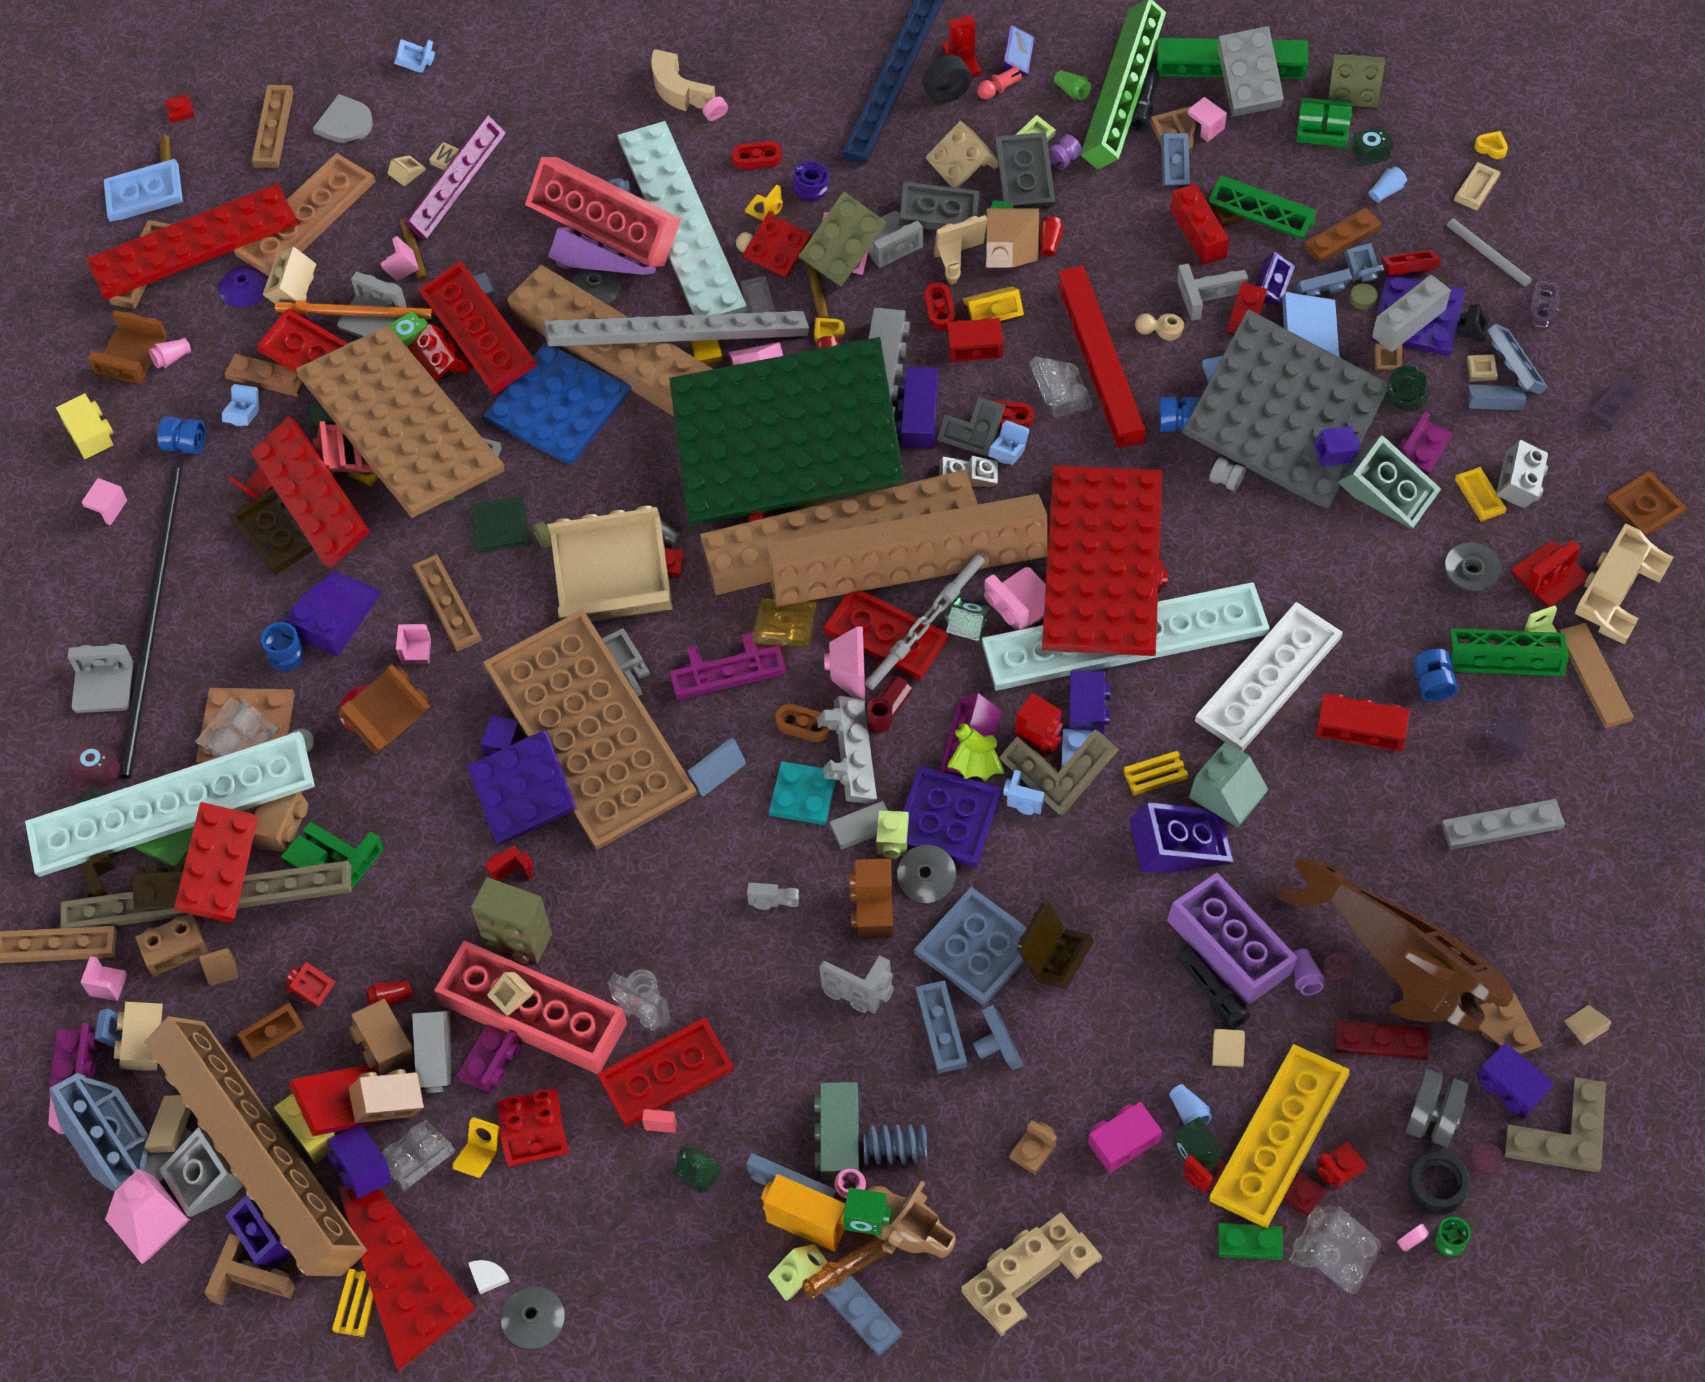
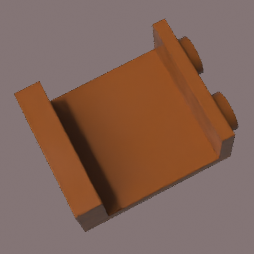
M114 310L112 316L117 328L103 353L91 351L88 361L93 372L96 374L142 385L153 364L149 349L153 348L154 344L165 342L167 338L162 321L155 318H145L131 312L124 313Z
M392 664L380 677L351 702L348 701L338 711L339 716L376 755L430 707L427 703L429 699L426 694L419 688L415 690L408 682L410 679L405 671L400 667L396 669Z

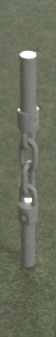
M976 554L952 583H948L940 592V595L935 599L933 606L926 614L913 624L909 634L903 640H898L886 659L865 681V685L873 690L893 666L911 650L910 646L927 631L935 617L955 600L961 593V588L985 562L982 556ZM942 598L946 601L943 606L938 604ZM935 610L933 615L928 619V616ZM920 623L925 625L918 635L916 632H913Z

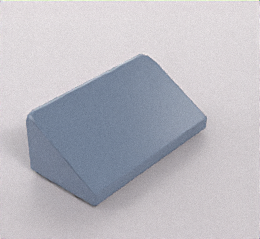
M1468 385L1469 408L1524 410L1526 395L1521 387Z
M730 738L690 768L688 776L697 792L704 797L742 768L746 761L736 741Z

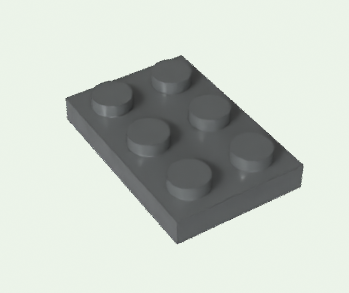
M1046 132L996 136L995 144L1003 201L1012 204L1013 208L1055 206Z
M903 182L899 225H909L918 220L924 229L938 230L946 224L954 225L964 222L966 219L978 215L979 191Z

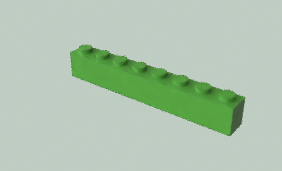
M1143 0L1128 10L1080 154L1096 169H1101L1120 157L1166 14L1153 0Z

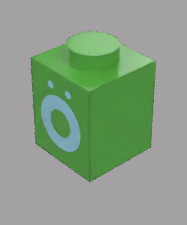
M411 311L389 324V326L404 345L408 347L426 329L428 323L423 317L419 319Z

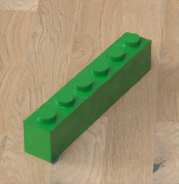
M1158 38L1156 51L1158 76L1223 77L1217 49L1218 39ZM1272 40L1279 78L1306 79L1308 41Z

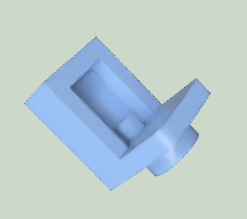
M401 39L398 44L394 64L416 72H423L426 65L431 66L435 52L431 51L433 41L428 40L425 47H421Z
M234 384L231 387L232 401L222 412V422L233 423L235 426H248L259 411L258 389L256 387Z
M1006 420L1002 424L1000 436L990 446L988 456L995 458L1000 463L1013 465L1025 450L1029 429Z
M1015 770L1012 779L1007 778L1004 786L1003 795L1007 796V806L1017 808L1019 812L1026 815H1032L1033 813L1041 814L1044 805V792L1019 786L1021 771Z

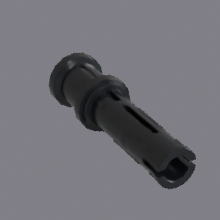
M1150 66L1148 67L1129 129L1134 132H1145L1150 126L1149 116L1152 115L1154 109L1151 101L1159 71L1155 67L1152 68L1151 74H1149Z
M1187 948L1177 957L1178 962L1183 965L1211 1000V1009L1218 1011L1227 1022L1226 1027L1228 1030L1236 1029L1249 1019L1250 1012L1247 1009L1243 1010L1234 999L1235 994L1232 990L1224 989L1194 952L1193 948Z

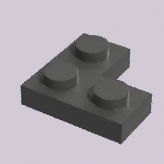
M978 397L970 422L945 414L937 440L989 457V449L994 443L1006 405Z

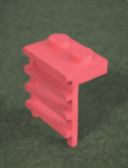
M325 421L319 422L317 438H312V446L332 476L334 472H374L369 465H362L361 454L354 446L355 464H346L343 432L337 424L325 425Z

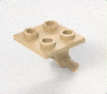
M986 215L981 217L973 216L964 222L954 225L946 224L937 230L934 256L935 258L941 257L946 269V282L949 285L956 284L960 277L961 250L984 244L988 220Z

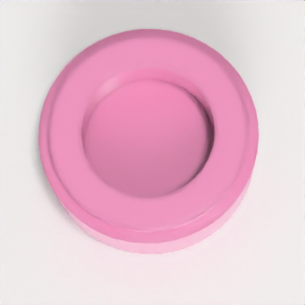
M715 97L705 104L702 112L709 121H714L726 114L728 104L722 97Z
M1421 1224L1399 1239L1397 1243L1403 1251L1407 1252L1429 1236V1232Z

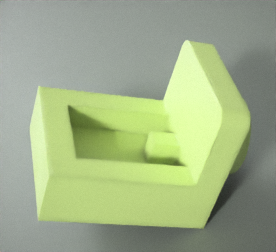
M879 811L876 838L878 854H883L887 858H898L900 855L904 856L907 853L908 812Z

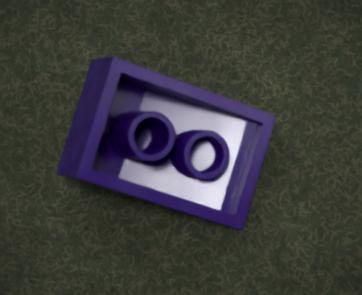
M334 571L299 598L285 618V622L295 628L301 641L338 657L382 592Z
M1147 802L1129 819L1141 871L1171 873L1233 862L1223 819L1208 809Z

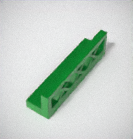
M1220 175L1208 200V204L1302 240H1304L1309 227L1312 228L1316 222L1315 209ZM1219 194L1230 198L1234 197L1233 200L1228 202L1216 200ZM1240 202L1257 208L1251 211L1243 210ZM1264 211L1281 217L1275 220L1267 219ZM1288 220L1303 224L1301 231L1290 227Z
M1450 628L1452 672L1565 676L1569 657L1565 633ZM1457 639H1468L1472 643H1458ZM1488 640H1496V641L1500 642L1501 644H1499V645H1493V644H1490V643L1487 642V641H1488ZM1517 641H1525L1526 643H1528V644H1530V645H1528V646H1520V645L1517 644L1516 642H1517ZM1544 643H1558L1559 647H1549Z

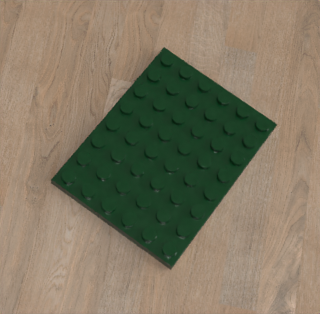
M880 337L669 378L686 512L690 526L905 485Z

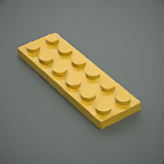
M1293 1044L1210 1195V1202L1267 1229L1343 1088L1350 1069Z

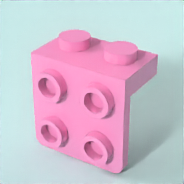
M1023 568L1003 583L994 574L985 579L984 597L986 601L1016 631L1031 628L1044 619L1046 584L1031 568Z

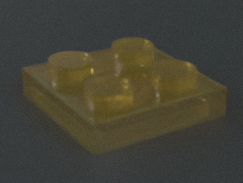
M761 599L753 633V643L809 647L816 615V602H799L777 606L774 599Z

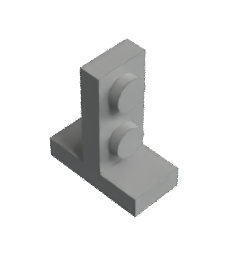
M1189 264L1178 266L1177 283L1191 321L1201 319L1202 301L1237 295L1241 283H1247L1248 281L1245 270L1230 271L1226 274L1211 277L1205 276L1194 280Z

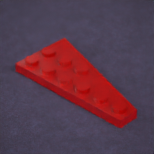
M342 1185L338 1190L350 1227L367 1249L361 1260L396 1368L399 1371L472 1313L475 1307L380 1189L357 1199L351 1188L346 1190Z

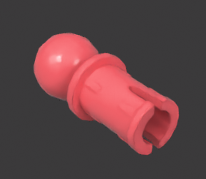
M1013 66L999 75H992L991 81H981L977 87L979 97L985 100L992 99L996 94V90L999 93H1003L1005 88L1022 80L1021 73L1011 77V75L1019 71L1018 68Z

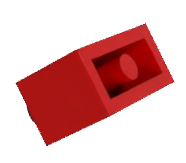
M1000 318L947 322L950 362L1003 358V337Z
M1032 693L1016 713L1015 738L1017 736L1021 737L1044 758L1049 750L1054 752L1061 742L1062 710Z

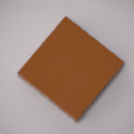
M1650 471L1611 494L1606 500L1630 526L1641 530L1645 537H1648L1681 516L1687 509Z

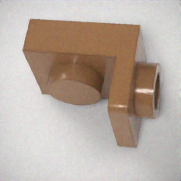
M1030 1120L1026 1133L1011 1152L1010 1159L1036 1175L1056 1147L1057 1136L1053 1129L1045 1123L1039 1122L1038 1124Z

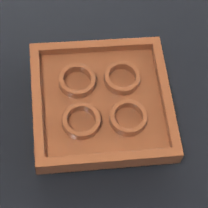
M209 688L196 759L197 765L288 735L295 696L293 689Z

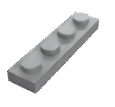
M1556 799L1446 819L1442 821L1441 825L1449 849L1453 850L1563 829L1565 823Z

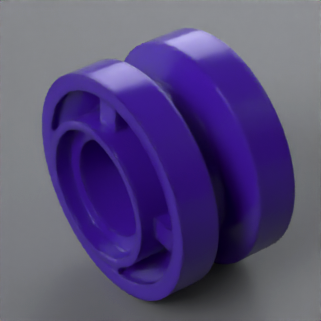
M805 161L798 164L794 169L792 190L794 194L805 201H817L823 198L828 189L829 172L827 168L815 161Z

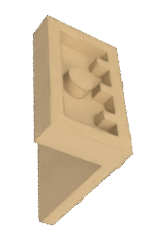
M961 121L926 156L929 163L952 188H959L980 165L985 167L988 164L993 169L998 167L996 155L973 130Z

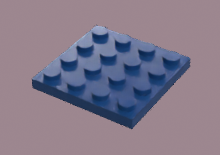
M545 342L533 356L537 366L512 382L485 413L484 419L486 422L572 466L632 392V387L554 346H548Z

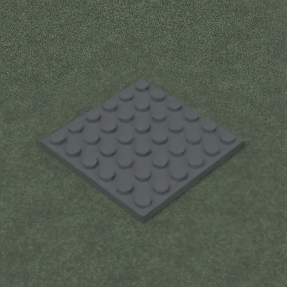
M1248 309L1182 433L1314 504L1328 509L1340 487L1338 481L1351 463L1321 467L1313 443L1321 430L1352 426L1355 436H1358L1361 444L1390 384Z

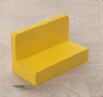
M1014 287L963 298V304L968 306L970 320L1000 318V321L1024 315L1019 289Z

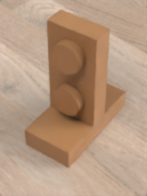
M229 1234L204 1292L209 1300L223 1305L232 1282L291 1299L295 1285L289 1278L290 1275L278 1269H272L271 1272L264 1271L254 1262L242 1261L246 1248L238 1236Z

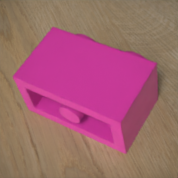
M1141 1102L1133 1107L1130 1104L1126 1105L1117 1112V1117L1109 1122L1101 1121L1090 1130L1088 1144L1109 1174L1161 1141L1162 1130Z

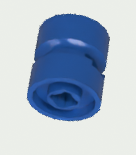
M1160 397L1159 432H1175L1177 428H1180L1183 432L1199 402L1198 397H1182L1180 401H1177L1175 397Z
M164 416L161 419L157 433L160 450L178 452L181 449L183 453L201 454L206 439L205 424L202 420L186 419L183 422L181 418Z
M276 622L264 629L261 635V643L271 666L281 672L291 671L300 666L304 660L305 652L295 628L286 622Z
M1430 649L1418 654L1413 659V666L1416 677L1419 679L1418 686L1423 700L1428 702L1446 700L1458 692V685L1455 674L1452 672L1453 666L1448 651L1444 649Z

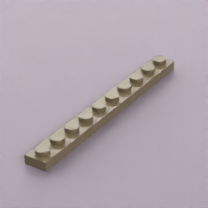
M348 861L245 875L237 909L351 893V865ZM133 892L61 902V928L119 926L175 918L189 913L175 911L174 908L134 910Z

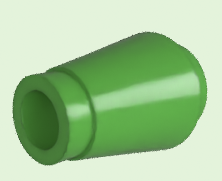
M1063 70L1058 71L1054 77V83L1073 100H1084L1090 93L1091 84L1086 77Z

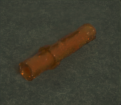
M874 1238L871 1242L851 1252L837 1262L825 1264L820 1272L803 1280L804 1292L808 1297L815 1298L831 1287H839L843 1284L844 1279L881 1257H885L887 1251L882 1248L884 1242L879 1238Z

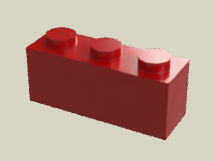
M1195 183L1172 191L1170 210L1201 263L1206 265L1227 258L1229 238L1197 184Z
M1323 694L1316 736L1402 752L1406 739L1410 709L1394 704H1377L1367 699L1355 700L1345 698L1339 694Z

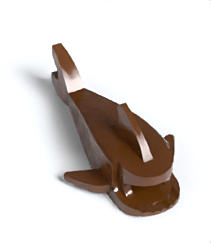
M1310 858L1297 859L1294 867L1306 878L1308 882L1307 888L1283 887L1278 890L1274 897L1288 904L1301 906L1332 901L1368 952L1388 975L1401 986L1403 999L1400 1002L1391 1004L1389 1007L1390 1013L1395 1016L1418 1022H1441L1447 1020L1460 1028L1477 1031L1485 1020V1015L1478 1002V998L1489 1004L1494 1003L1496 1006L1507 1007L1513 1000L1511 987L1504 976L1460 940L1415 913L1349 882L1342 873L1328 864Z

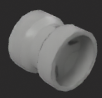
M1220 456L1213 466L1209 481L1215 484L1222 483L1226 485L1227 489L1235 492L1243 480L1246 467L1240 464H1230L1229 459Z

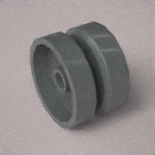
M1426 1068L1405 1133L1421 1138L1425 1135L1430 1121L1434 1122L1431 1133L1432 1142L1448 1148L1466 1105L1464 1100L1469 1083L1453 1078L1448 1082L1444 1095L1440 1094L1443 1082L1442 1074Z

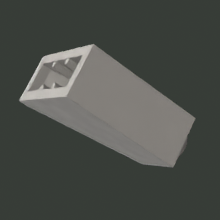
M452 1010L412 1014L415 1072L418 1075L420 1088L425 1087V1093L444 1092L443 1086L451 1085Z

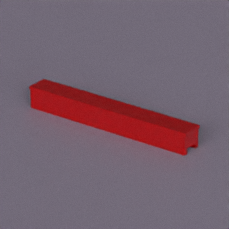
M1079 265L1078 267L1060 270L1058 275L1061 283L1057 286L1116 446L1119 449L1136 444H1144L1145 427L1083 265Z

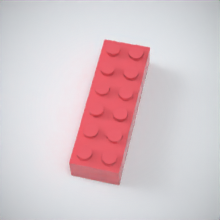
M541 157L525 205L649 267L665 266L682 219L558 157Z
M465 940L434 990L441 1006L484 1025L492 1026L507 1034L512 1030L517 1033L520 1041L595 1074L602 1071L627 1025L624 1009ZM504 972L517 973L534 990L531 997L510 1015H506L487 996Z

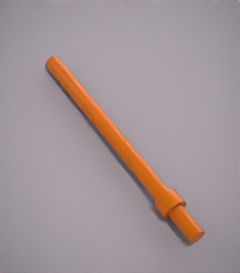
M296 300V303L275 302V312L284 313L288 308L300 316L325 314L401 318L411 311L419 319L421 317L432 319L433 316L432 309L313 304L305 300Z

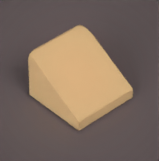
M409 155L391 159L388 175L403 186H406L425 171L426 168Z
M504 972L487 996L506 1015H510L531 997L534 990L517 973Z
M1590 1005L1564 1021L1583 1045L1607 1031L1611 1025V1021Z
M1214 1030L1212 1066L1243 1067L1245 1031Z

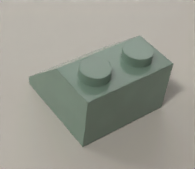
M1224 742L1196 775L1189 799L1239 828L1268 792V788L1251 757Z

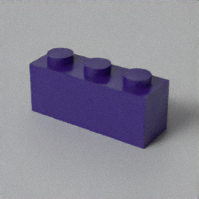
M907 367L906 378H901L900 394H904V399H899L898 415L903 416L902 421H897L896 431L897 437H901L902 447L934 448L939 368Z

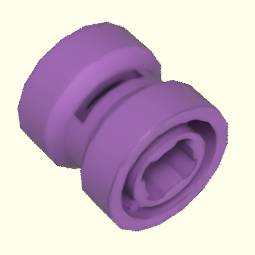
M1067 134L1059 140L1058 145L1055 144L1048 149L1050 163L1055 165L1060 161L1062 164L1057 168L1064 170L1070 164V160L1077 159L1081 154L1082 147L1078 140L1072 135Z

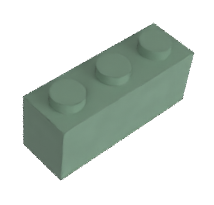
M858 1082L821 1083V1094H815V1113L821 1112V1123H815V1142H821V1152H815V1171H821L822 1181H835L836 1176L842 1170L855 1169L859 1171Z

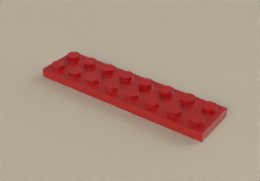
M277 183L90 256L86 260L106 301L296 226L298 223Z

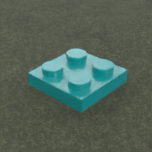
M781 761L769 816L826 825L837 780L824 778L823 768Z

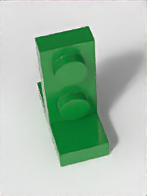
M309 822L303 829L306 839L325 850L330 855L329 858L333 863L342 861L350 863L351 890L384 850L380 837L372 832H369L355 849L312 822Z

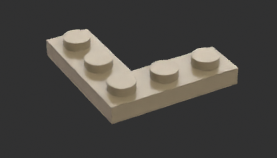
M1094 730L1058 772L1026 741L1017 736L999 759L1013 772L1015 770L1021 771V779L1031 789L1044 792V801L1059 815H1064L1119 749L1099 731Z
M1574 1078L1569 1134L1507 1125L1504 1157L1599 1173L1602 1160L1606 1082Z

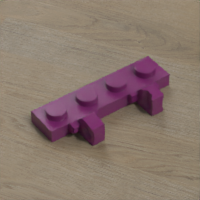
M751 632L741 635L745 652L710 662L709 660L702 662L698 645L688 647L690 663L684 664V668L670 671L676 700L786 675V667L780 646L777 645L765 649L763 646L756 647L754 636Z

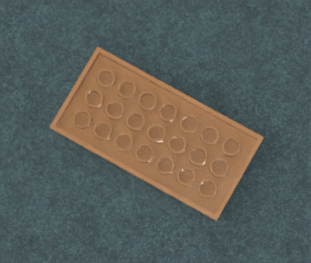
M389 325L296 368L297 376L411 518L504 472L503 462Z
M583 609L483 662L485 669L526 736H532L542 730L548 732L577 806V810L573 811L596 851L697 795V790Z

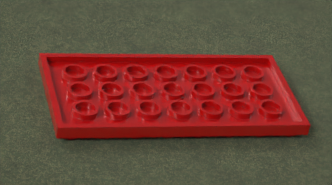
M1053 465L1042 651L1156 656L1162 470Z

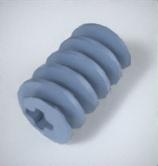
M870 1125L868 1134L864 1133L865 1165H869L872 1156H874L877 1165L882 1164L884 1156L887 1157L890 1165L894 1164L896 1156H899L902 1164H906L909 1155L912 1156L914 1164H919L921 1155H924L927 1163V1132L924 1125L919 1126L917 1134H915L912 1125H907L905 1134H902L899 1125H895L892 1134L889 1133L887 1125L882 1126L880 1134H877L874 1125Z

